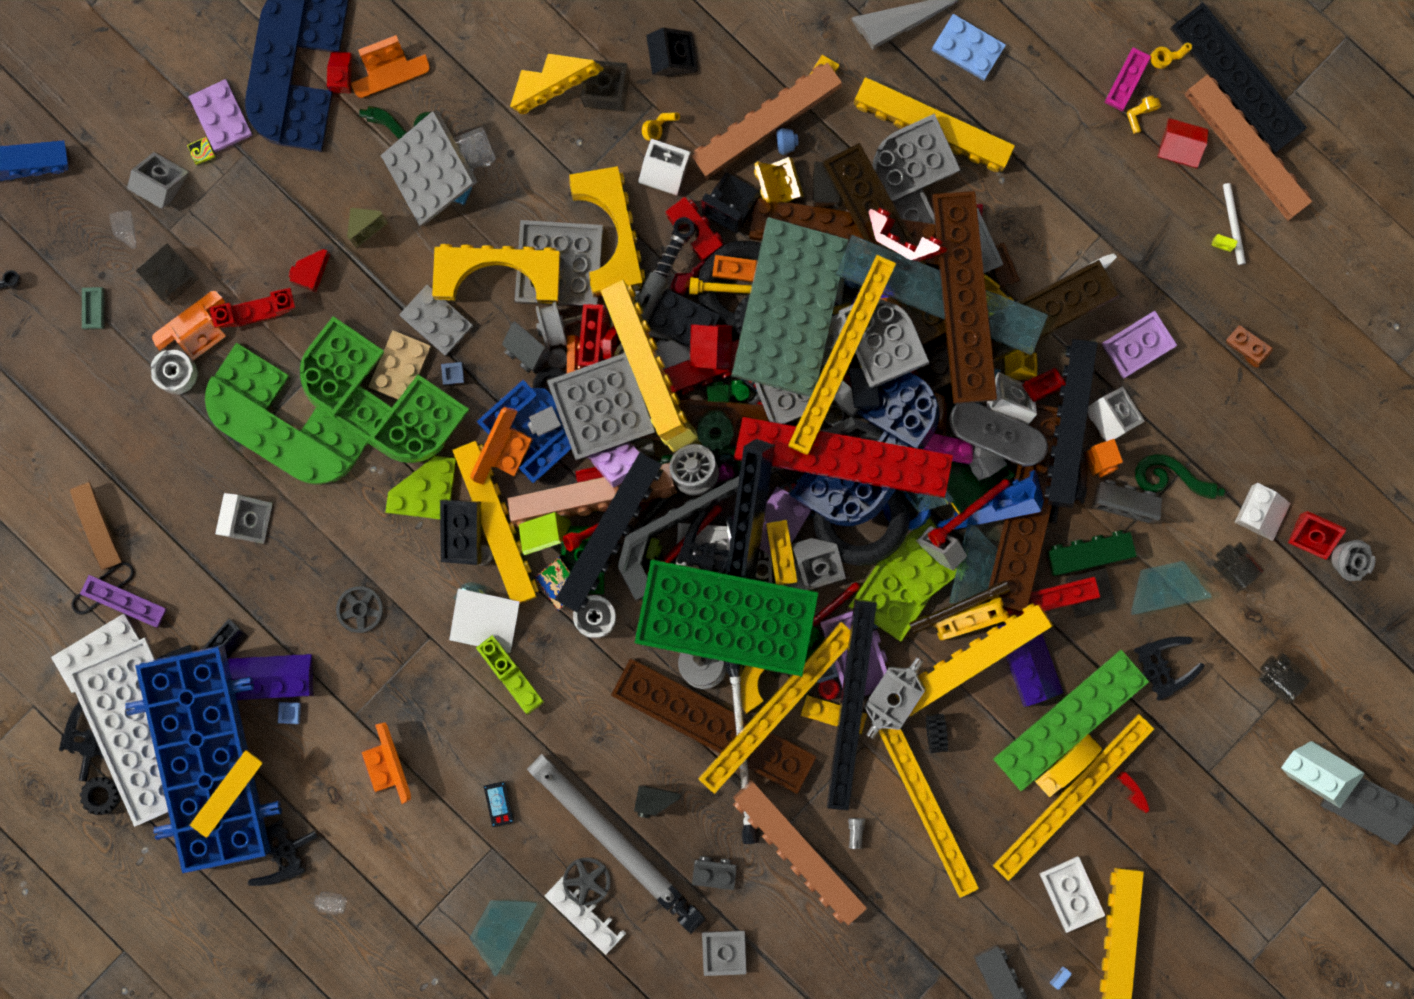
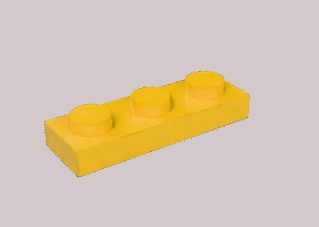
M787 520L766 523L775 582L777 585L796 583L797 577Z
M807 695L801 716L837 727L840 705ZM863 712L859 734H862L867 714Z

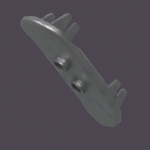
M975 402L957 404L950 413V427L956 437L1003 459L1022 466H1033L1041 462L1047 454V439L1038 429Z

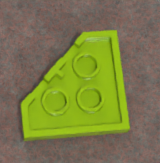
M434 456L388 492L385 513L440 520V500L451 499L456 458Z

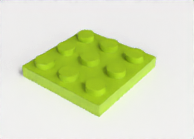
M930 518L920 528L906 535L901 546L884 560L918 605L922 604L968 568L967 564L962 561L953 571L939 564L917 543L916 540L930 526L938 529Z
M884 560L877 563L854 597V599L877 602L874 624L900 642L911 628L909 622L917 619L930 599L928 598L918 605ZM854 599L852 600V602H851L850 605L848 606V607L851 608L852 610H853V607H854Z

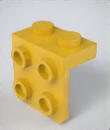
M791 157L773 164L755 163L756 169L754 173L761 185V196L766 202L774 204L779 203V201L789 203L804 197Z

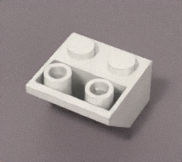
M651 139L638 183L677 196L691 158L690 152Z

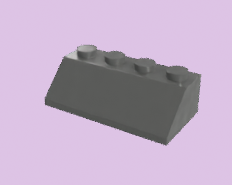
M1363 777L1341 808L1324 798L1320 804L1323 808L1394 845H1398L1414 825V804Z

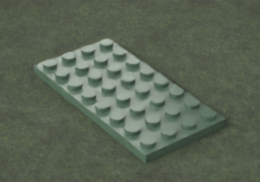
M768 217L731 376L811 397L818 382L848 239Z

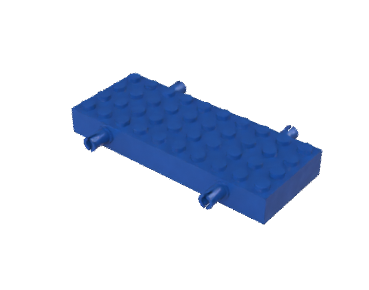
M224 645L145 661L135 665L143 700L127 702L125 704L126 709H135H130L126 713L128 716L146 712L171 822L168 825L154 827V834L157 833L155 839L160 840L174 836L182 873L266 856L271 850L264 817L282 814V807L278 808L281 806L280 801L261 805L254 776L207 838L190 826L244 751H248L236 693L254 690V683L245 685L253 681L252 677L249 676L238 680L232 679Z

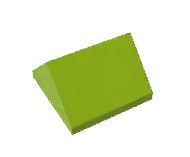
M553 512L519 524L523 554L527 555L560 544L571 525L570 520Z

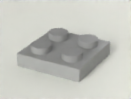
M744 930L702 932L704 976L746 974Z

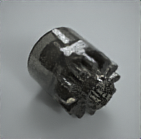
M1241 542L1235 546L1229 543L1215 555L1218 560L1214 562V568L1236 593L1243 590L1264 572L1261 565Z
M1282 653L1277 658L1273 655L1270 656L1260 667L1262 674L1258 679L1285 704H1288L1305 689L1311 677Z

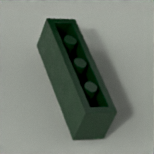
M1124 530L1112 532V537L1104 538V535L1091 537L1092 541L1084 543L1083 539L1071 542L1072 546L1064 547L1063 544L1051 546V551L1046 552L1052 577L1137 557L1131 532L1124 533Z

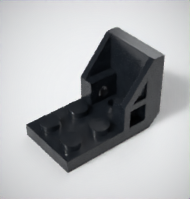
M726 172L711 194L705 193L701 200L702 214L738 234L752 212L757 198H760L761 193L759 190Z

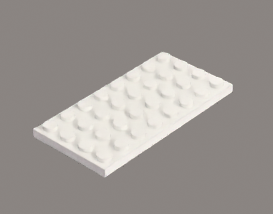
M146 637L67 671V675L134 827L168 812L146 712L128 716L126 711L135 708H125L127 702L143 700L135 665L156 659Z

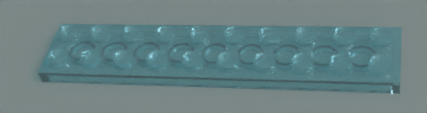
M854 235L851 236L836 272L837 276L862 286L876 255H879L896 263L882 293L883 295L945 320L939 270L910 260L903 255ZM986 290L991 339L1032 355L1048 315Z

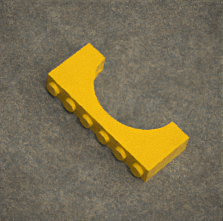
M618 166L570 174L569 184L573 201H588L601 207L611 217L618 234V245L612 258L603 267L589 272L593 298L602 296L601 290L621 280H624L628 285H632L634 290L642 289L645 275L644 270L639 269L638 263L641 262L640 251L635 250L634 243H637L635 230L631 231L630 224L633 223L631 211L627 212L626 204H629L627 192H623L622 185H625L623 173H619Z
M440 244V247H435L432 296L435 300L455 301L459 286L469 274L483 267L500 265L514 268L528 277L535 287L538 303L553 304L556 301V304H559L560 251H556V248L546 247L544 250H535L534 247H523V250H517L513 246H503L502 249H494V246L483 245L481 248H473L472 245H461V248H457L451 244Z

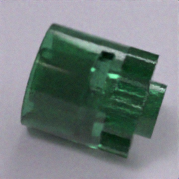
M711 410L701 416L697 426V435L703 447L710 448L712 451L715 449L723 450L732 440L734 432L733 423L725 412ZM717 427L721 431L718 434H712L710 429Z

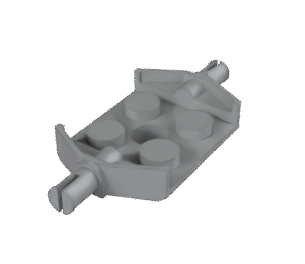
M916 657L908 668L890 666L864 706L873 721V725L867 733L868 736L871 735L870 738L874 739L882 728L896 730L902 728L904 722L926 691L917 675V671L924 663L922 659L919 661L920 658ZM892 693H896L900 698V702L896 705L891 704L888 700L889 695Z

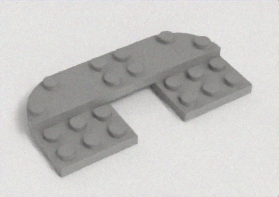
M935 114L889 135L878 147L872 164L901 219L935 224L934 213L922 188L960 171ZM977 208L983 271L985 274L1002 266L1003 262ZM928 266L938 286H941L940 269Z
M880 299L855 352L870 388L930 364L915 326L908 314L899 306ZM853 305L840 310L839 314L831 317L821 368L826 365ZM755 383L769 422L787 425L801 419L810 397Z

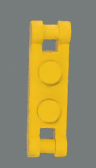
M995 598L990 602L972 607L940 621L933 626L938 630L939 640H946L1003 622L1009 618V615L1003 609L1004 603L1002 599ZM995 610L996 614L991 616L990 611ZM948 624L950 629H946L945 625Z

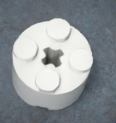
M179 350L162 351L155 356L151 363L152 380L158 387L168 393L180 395L190 390L196 382L198 370L194 361ZM172 369L176 370L177 373L175 375L171 372Z
M587 596L590 600L585 609L573 612L574 624L578 631L586 637L602 638L608 635L615 626V609L607 599L601 596ZM595 611L600 615L596 623L589 619V616H592Z

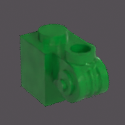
M744 380L732 381V385H723V382H713L711 386H707L708 401L729 402L732 397H735L738 402H745L749 397V390L745 386Z

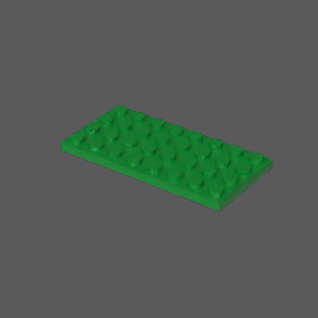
M651 560L634 644L802 677L818 592Z

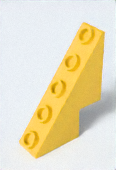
M548 54L542 73L521 70L510 107L519 114H526L531 109L545 104L549 99L563 94L569 88L581 84L582 81L592 76H596L603 70V67L594 60Z

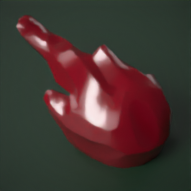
M705 261L693 267L690 273H676L669 290L682 297L687 296L690 292V278H698V272Z

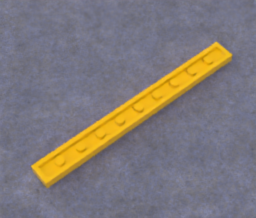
M876 255L788 447L808 455L896 263Z
M840 622L805 660L803 676L792 675L698 778L714 794L847 649L850 629Z
M1137 714L992 866L1009 881L1142 743L1154 728L1140 714Z
M882 728L878 731L959 898L978 890L976 881L902 730Z

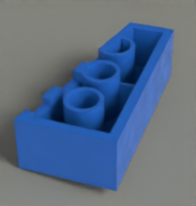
M64 140L0 146V181L39 176L46 173L60 174L64 170H68Z

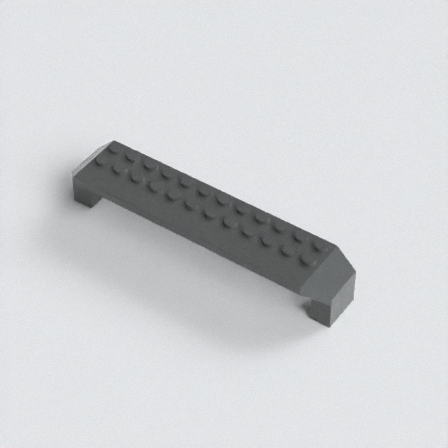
M854 417L846 420L842 419L833 424V427L821 430L823 432L878 441L882 435L879 428ZM772 466L771 475L783 468ZM739 476L723 482L716 489H710L697 499L693 498L687 501L680 508L670 510L666 513L667 515L651 520L647 523L648 525L629 532V535L625 537L618 568L636 602L643 600L648 577L642 568V564L650 539L678 525V523L695 516L701 510H706L736 494Z

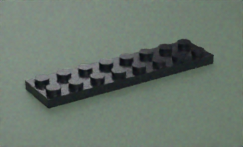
M1204 2L1171 26L1170 30L1183 45L1185 43L1192 45L1189 53L1206 74L1218 82L1219 89L1223 94L1225 93L1231 98L1232 105L1244 114L1246 122L1256 128L1258 136L1262 141L1269 144L1273 154L1307 129Z

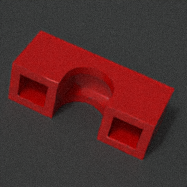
M683 197L666 210L665 215L673 226L676 220L681 217L692 220L694 228L699 232V236L690 243L691 249L701 262L706 261L713 252L723 246V239L717 232H712L709 228L711 224L704 215L701 217L697 213L698 207L692 200L688 201L686 197ZM682 224V225H680L678 231H680L681 229H683L684 227H686V226H688V225H687V224Z

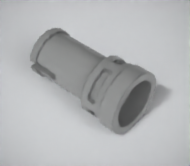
M849 818V848L862 849L865 819Z

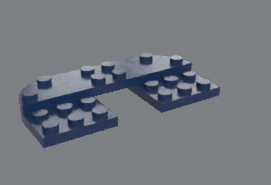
M267 0L263 6L246 91L245 108L250 123L259 135L267 141L285 147L318 152L323 151L333 93L329 90L291 85L298 47L326 52H340L349 0Z
M911 372L878 385L880 405L872 411L858 410L856 415L884 431L878 442L924 450L937 429L940 417L938 401L931 388L923 379ZM804 473L789 495L833 524L854 526L874 518L884 508L896 489Z

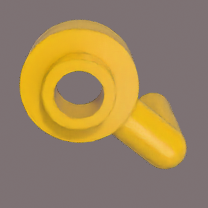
M1185 43L1178 51L1171 52L1166 47H1158L1151 53L1150 61L1156 68L1164 69L1172 60L1181 59L1192 49V45Z
M1154 96L1142 99L1143 103L1127 111L1133 134L1141 132L1136 115L1159 109L1162 106L1159 98H1154Z
M661 113L656 120L645 121L642 126L644 139L647 141H651V139L659 140L662 135V124L665 121H678L680 114Z

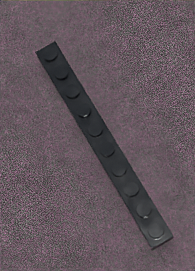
M854 599L826 805L828 809L849 811L877 606L875 601Z

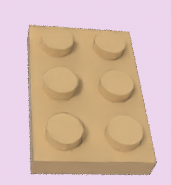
M392 330L369 388L398 400L417 374L420 375L431 346Z

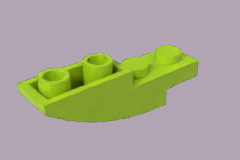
M493 635L476 647L527 715L544 703L532 684Z

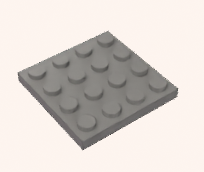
M438 110L432 111L381 155L419 226L428 223L478 182Z
M520 220L518 250H523V247H534L535 250H544L546 247L556 248V251H560L559 304L557 305L583 307V304L598 305V297L593 298L589 272L600 268L603 225ZM517 270L515 303L541 304L537 302L536 290L532 282Z
M626 353L547 380L576 460L655 432Z

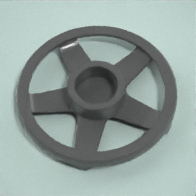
M355 586L346 590L339 597L336 605V615L340 624L345 629L354 633H364L375 628L383 616V604L381 598L374 590L364 586ZM354 590L367 591L360 601L350 594ZM372 595L378 601L379 611L368 607ZM345 597L350 603L351 609L340 614V604ZM365 616L377 617L371 626L364 628ZM356 617L358 629L349 627L343 620Z
M579 858L567 867L563 876V887L567 896L575 903L585 906L594 905L607 895L610 888V875L606 866L598 860ZM583 862H592L598 865L599 868L588 873ZM577 864L580 876L567 879L569 871ZM603 872L606 876L605 889L596 883V879ZM567 886H579V900L571 895ZM589 890L601 894L598 899L585 902Z

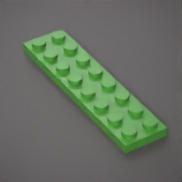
M1119 650L996 755L993 760L1016 787L1022 791L1149 681L1126 654Z

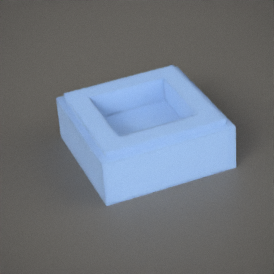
M279 702L278 723L300 724L301 703Z
M1062 967L1050 981V984L1057 990H1060L1072 973Z

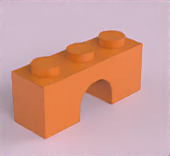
M1115 439L1091 447V450L1084 453L1092 476L1099 475V478L1115 472V470L1119 469L1118 465L1123 463Z

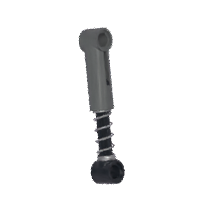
M681 217L674 223V229L670 238L671 242L666 246L667 250L665 254H662V260L657 263L656 271L650 272L636 299V303L639 302L642 308L647 303L643 310L644 313L641 314L643 321L646 320L647 323L669 282L666 277L670 275L669 271L671 267H674L673 263L678 258L680 250H683L682 246L686 242L688 243L689 239L694 236V224L689 218ZM687 224L690 227V231L686 234L680 233L678 231L680 225Z

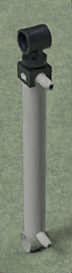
M543 754L527 768L531 775L667 911L672 907L669 912L672 915L675 913L679 915L677 921L690 934L706 920L695 906L691 904L688 907L685 904L687 902L685 897L678 900L682 893Z

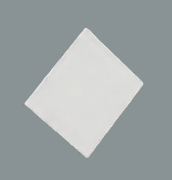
M458 589L449 640L478 646L493 635L507 653H511L520 602Z

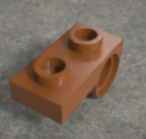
M1240 325L1226 340L1229 346L1244 355L1246 361L1256 368H1259L1273 352L1272 347Z

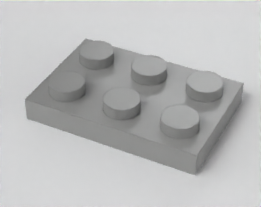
M426 285L399 315L444 356H447L473 328V325L445 300H435L432 296L433 289Z

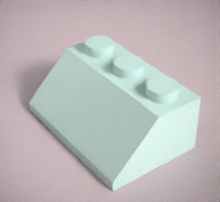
M1312 741L1294 750L1281 767L1288 777L1341 808L1364 775V772Z

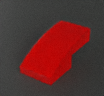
M1121 772L1117 779L1132 791L1127 799L1143 813H1148V803L1142 791L1126 772Z

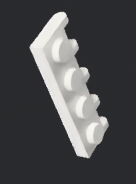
M563 877L545 895L605 955L626 934L622 930L617 936L607 926L613 919L608 917L603 922L592 912L597 904L591 905L588 908L585 905L572 901L564 890ZM578 887L574 893L569 890L571 895L579 900L577 895L580 893V888Z

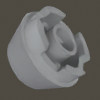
M1352 540L1343 542L1334 549L1332 565L1344 579L1359 581L1367 573L1373 571L1375 556H1372L1371 547L1364 541Z

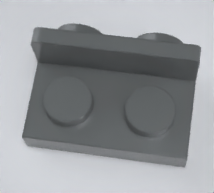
M700 856L699 859H695L692 885L734 890L737 864H733L731 859L721 858L720 862L712 861V857Z

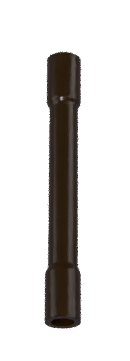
M1004 580L935 613L909 622L913 633L916 634L976 605L1011 592L1007 581Z

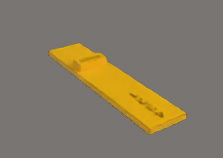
M245 750L190 826L207 838L263 762Z

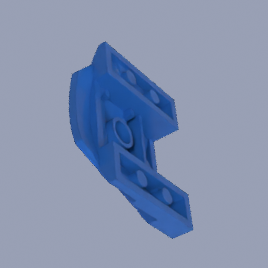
M522 380L477 422L489 435L501 409L507 407L518 411L511 428L533 438L519 469L534 484L572 448L553 396L546 389L531 388ZM552 406L561 427L538 437L537 433L532 434L527 424L531 422L529 417Z

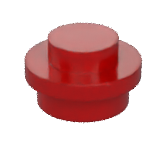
M834 679L820 683L818 686L819 694L825 699L835 698L839 693L838 683Z

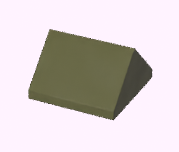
M351 208L347 237L357 248L388 224L381 211Z

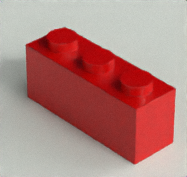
M583 304L578 366L580 368L606 360L603 359L600 342L609 329L610 313L604 305Z

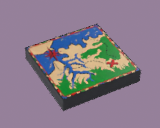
M563 554L534 577L557 611L563 609L565 605L555 599L573 569Z

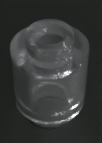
M321 891L320 895L315 897L314 908H317L318 913L344 914L347 897H343L342 894Z

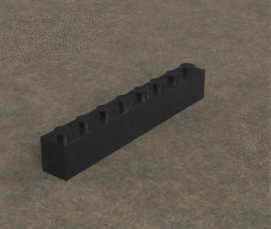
M1072 339V345H1067L1066 357L1070 359L1069 365H1064L1063 377L1067 379L1066 385H1061L1060 397L1064 399L1063 405H1058L1057 417L1061 419L1060 425H1055L1054 437L1058 439L1057 446L1052 445L1051 458L1055 459L1054 466L1049 465L1048 478H1052L1051 486H1046L1045 498L1049 499L1048 505L1073 508L1098 342Z
M759 439L751 441L743 448L726 570L727 575L756 580L775 449L774 444Z
M639 452L557 595L556 601L575 612L585 609L590 600L587 598L590 590L594 592L598 587L600 580L597 578L601 572L605 573L610 566L609 557L611 554L616 555L621 546L619 543L621 536L624 535L626 537L632 525L629 522L632 517L637 518L643 507L639 505L643 498L646 500L649 498L653 491V488L650 486L654 480L658 482L664 470L660 468L663 464Z

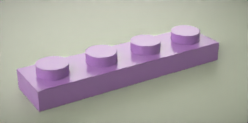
M88 575L80 592L85 597L156 628H159L167 611L162 606L91 575Z

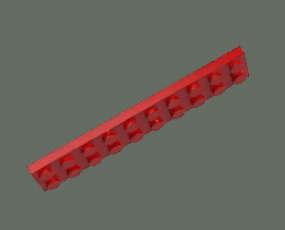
M746 417L742 419L734 456L735 460L742 461L744 446L755 439H759L775 445L773 467L945 498L953 455L823 431L818 432L808 455L788 447L796 426Z

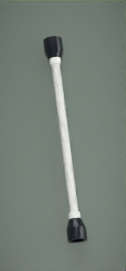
M725 662L730 682L733 684L736 735H738L744 729L742 701L740 698L741 690L739 687L743 665ZM747 760L739 766L742 788L749 783ZM744 811V825L741 833L742 844L759 843L758 830L748 822L750 816Z

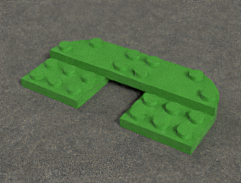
M333 316L308 347L301 360L300 379L308 400L329 417L396 461L415 463L436 455L442 450L445 442L467 415L469 409L418 374L391 408L359 386L383 356L384 351Z
M236 343L215 376L210 378L206 388L205 405L214 425L226 435L302 482L322 485L335 482L344 477L353 468L368 443L317 407L301 432L268 412V409L290 376Z

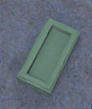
M103 287L82 288L83 330L104 329Z

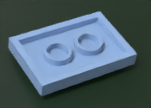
M953 14L932 47V51L984 81L1006 45Z

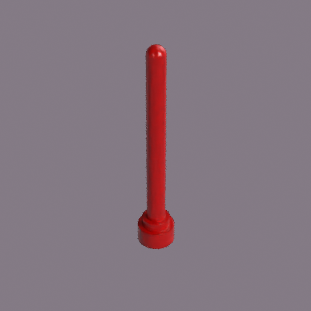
M1003 479L944 527L934 528L928 533L930 541L937 547L943 544L948 533L1007 488L1010 484L1009 480Z
M641 502L639 506L643 507L642 510L648 507V503ZM598 524L580 533L571 532L563 536V543L567 550L573 551L577 549L583 540L592 536Z
M715 505L706 514L697 535L722 511L720 505ZM685 537L661 562L671 563L680 554ZM650 566L644 571L647 575L649 573Z
M853 583L813 618L812 625L816 627L860 589L859 583Z

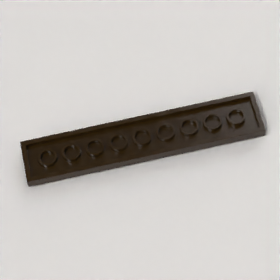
M858 143L824 160L822 163L874 259L876 255H879L896 263L887 283L900 307L913 322L921 344L924 345L945 334L942 292L925 261L910 260L876 241L869 211L870 209L878 210L882 208L891 213L889 217L895 219L890 233L900 237L899 241L901 243L909 242L916 246L861 144Z
M1100 260L989 316L993 362L1119 298ZM947 339L924 350L930 364L917 369L921 378L928 384L933 393L951 385Z

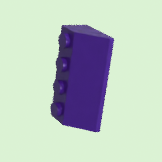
M1042 633L1005 656L1023 707L1042 702L1063 693Z
M312 654L228 659L233 680L251 676L253 681L245 685L254 683V690L236 693L237 700L314 696Z

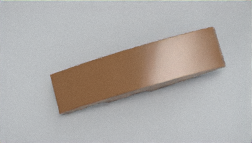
M90 481L71 488L70 493L101 570L121 563L122 559L113 542L114 537L106 522L107 518Z

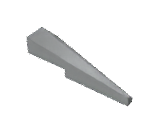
M928 0L855 16L851 20L859 33L865 37L871 49L874 50L902 32H908L959 0Z

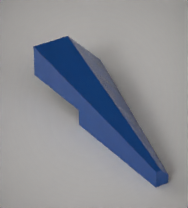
M1036 471L1029 472L1030 477L1022 481L1018 479L1012 481L1013 486L1005 488L955 529L1041 512L1044 499ZM955 517L950 518V519L945 520V521H941V520L938 521V522H937V527H938V528H939V527H940V528L944 527L947 523H949V522H950L951 520H953Z

